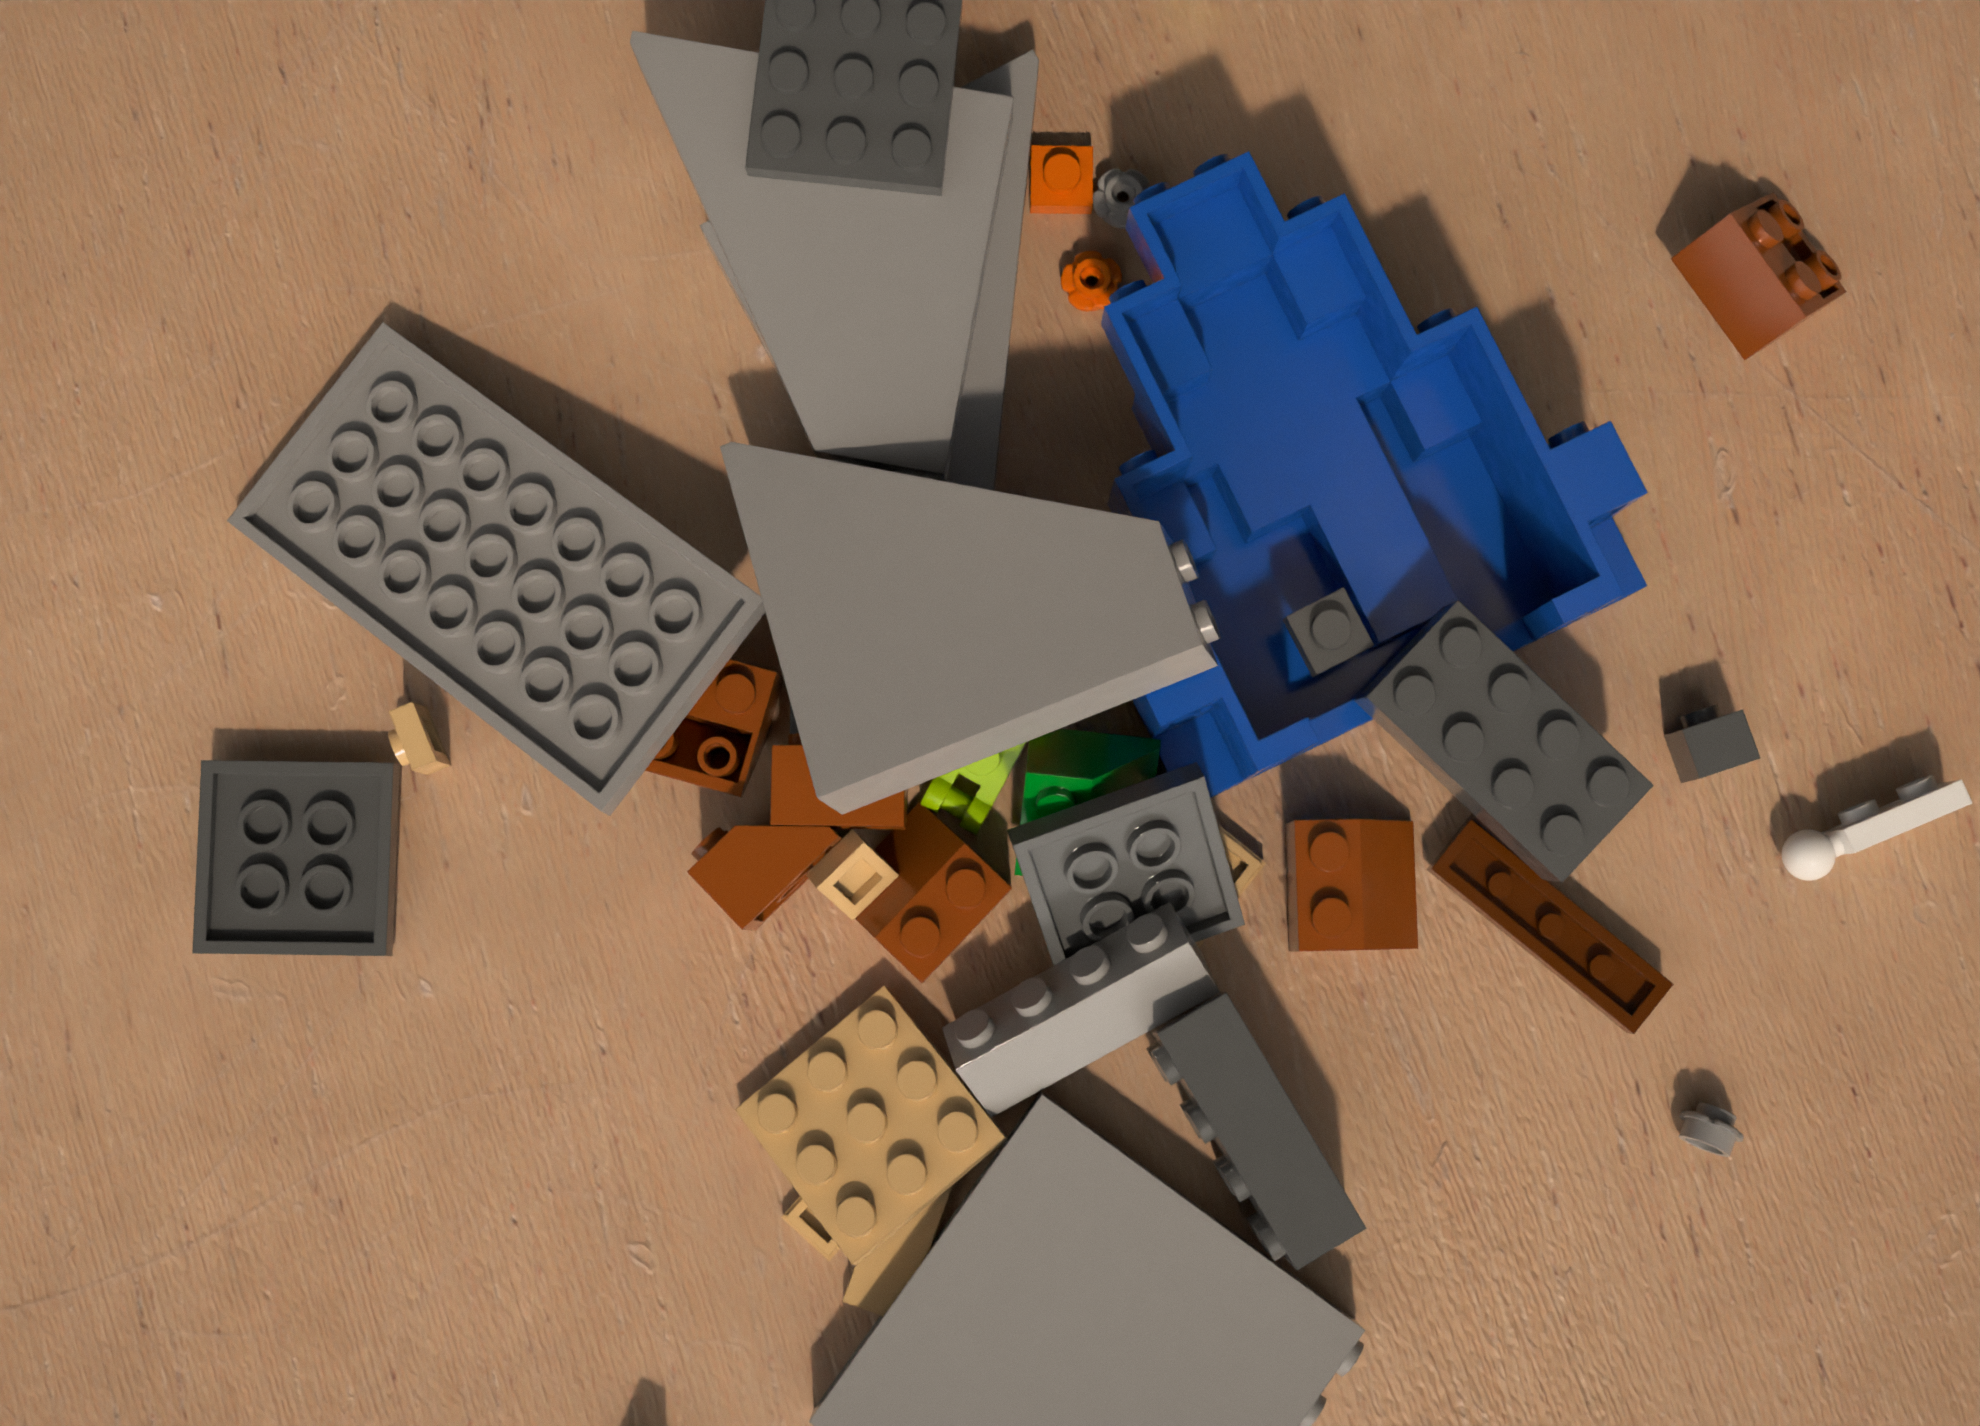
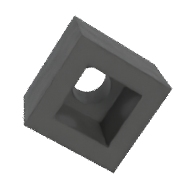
M1716 704L1680 716L1684 729L1664 735L1681 783L1700 779L1760 759L1743 709L1721 716Z

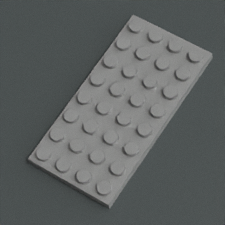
M382 322L227 520L232 526L593 806L611 816L765 613L762 597L384 322Z

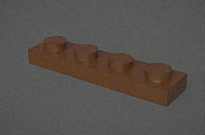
M1471 819L1464 822L1426 869L1628 1034H1635L1674 985L1548 881L1541 879L1526 863Z

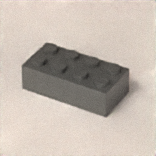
M1459 600L1443 606L1354 700L1543 880L1563 883L1654 786Z
M1220 991V993L1150 1030L1156 1043L1146 1048L1148 1054L1165 1082L1168 1081L1170 1085L1178 1081L1180 1082L1189 1097L1188 1100L1179 1104L1180 1108L1199 1139L1201 1138L1205 1144L1211 1140L1215 1141L1222 1156L1215 1159L1213 1163L1231 1194L1235 1195L1239 1202L1247 1198L1251 1202L1256 1212L1246 1219L1266 1252H1269L1274 1261L1284 1256L1296 1270H1299L1367 1229L1226 992Z

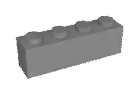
M1168 902L1091 946L1079 950L1071 957L1033 978L1024 980L1018 986L984 1005L968 1011L960 1018L942 1027L956 1072L987 1113L993 1117L1220 993L1200 949L1172 904Z

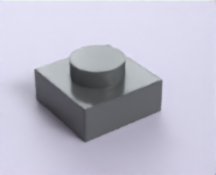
M1344 587L1283 619L1312 677L1374 646Z

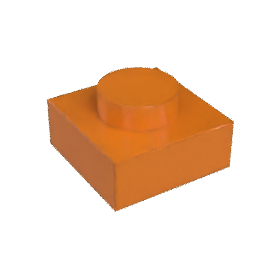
M1031 145L1030 213L1092 214L1093 146Z

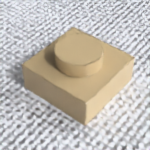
M412 701L389 711L395 729L388 731V738L393 752L402 766L410 764L412 771L425 775H430L451 766L427 707Z
M853 829L806 874L814 886L852 921L899 876L890 864Z

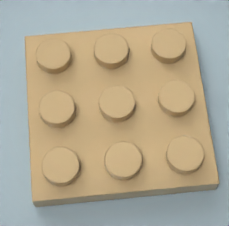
M886 986L881 987L735 1109L852 1265H858L1008 1139Z

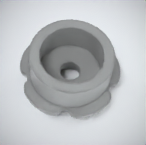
M1115 168L1105 172L1097 182L1098 191L1093 193V208L1096 214L1113 227L1125 228L1129 207L1135 205L1133 200L1138 194L1149 188L1150 183L1148 179L1135 169H1128L1126 172H1122L1120 169ZM1125 192L1128 194L1129 200L1120 202L1117 195Z
M1699 1102L1696 1111H1683L1679 1116L1684 1120L1679 1138L1709 1153L1730 1157L1735 1141L1742 1142L1744 1139V1135L1734 1127L1737 1117L1719 1107Z

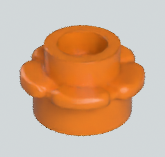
M1084 251L1077 254L1074 262L1067 264L1061 274V287L1067 292L1069 303L1076 309L1086 312L1104 309V306L1111 304L1109 297L1119 289L1118 284L1122 281V273L1118 264L1111 258H1102L1101 253L1097 251ZM1094 276L1097 278L1098 283L1095 286H1089L1086 283V278Z

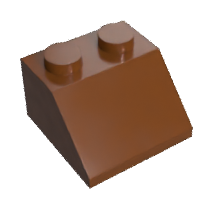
M919 802L907 815L906 830L893 829L874 849L890 864L899 876L855 919L919 982L924 983L1012 890V887L925 806L920 805Z
M1330 819L1294 820L1285 824L1289 951L1418 949L1413 821Z
M735 825L730 831H724L721 827H718L693 850L691 855L698 862L687 873L742 930L756 931L809 879L806 874L843 837L830 826Z

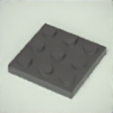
M765 0L745 165L747 175L942 196L963 10L962 0Z
M201 760L192 953L393 956L400 765L396 763Z
M1197 762L1007 830L1053 966L1168 902L1172 904L1195 942L1245 925L1205 777Z

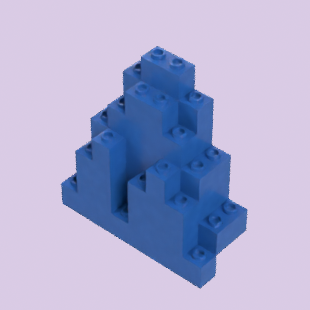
M1249 151L1231 160L1228 154L1215 156L1199 165L1192 173L1193 178L1174 187H1170L1168 182L1155 184L1134 198L1133 202L1135 205L1129 207L1125 228L1153 284L1147 286L1144 280H1138L1115 291L1109 297L1111 304L1104 306L1101 326L1135 392L1131 409L1152 449L1129 459L1119 467L1122 475L1114 479L1108 506L1112 513L1159 521L1173 542L1185 540L1199 574V578L1189 581L1195 602L1207 601L1221 639L1210 643L1218 666L1133 699V702L1150 737L1161 739L1158 768L1161 774L1197 762L1205 777L1210 798L1373 720L1354 700L1443 606L1459 600L1514 652L1647 587L1612 517L1648 492L1612 422L1609 421L1592 430H1589L1585 421L1579 422L1548 439L1549 444H1547L1478 307L1472 308L1458 316L1453 308L1440 311L1418 324L1419 334H1416L1345 193L1327 202L1324 201L1322 196H1315L1305 200L1292 208L1287 213L1289 220L1284 221ZM1344 587L1374 646L1312 677L1283 619Z

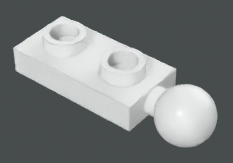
M1929 775L1896 788L1895 790L1900 799L1879 808L1875 799L1869 800L1839 812L1838 816L1842 823L1823 832L1805 829L1793 833L1783 845L1781 853L1782 862L1787 871L1794 877L1806 881L1817 880L1831 871L1836 857L1864 850L1972 804V800L1962 779L1937 784L1934 775Z

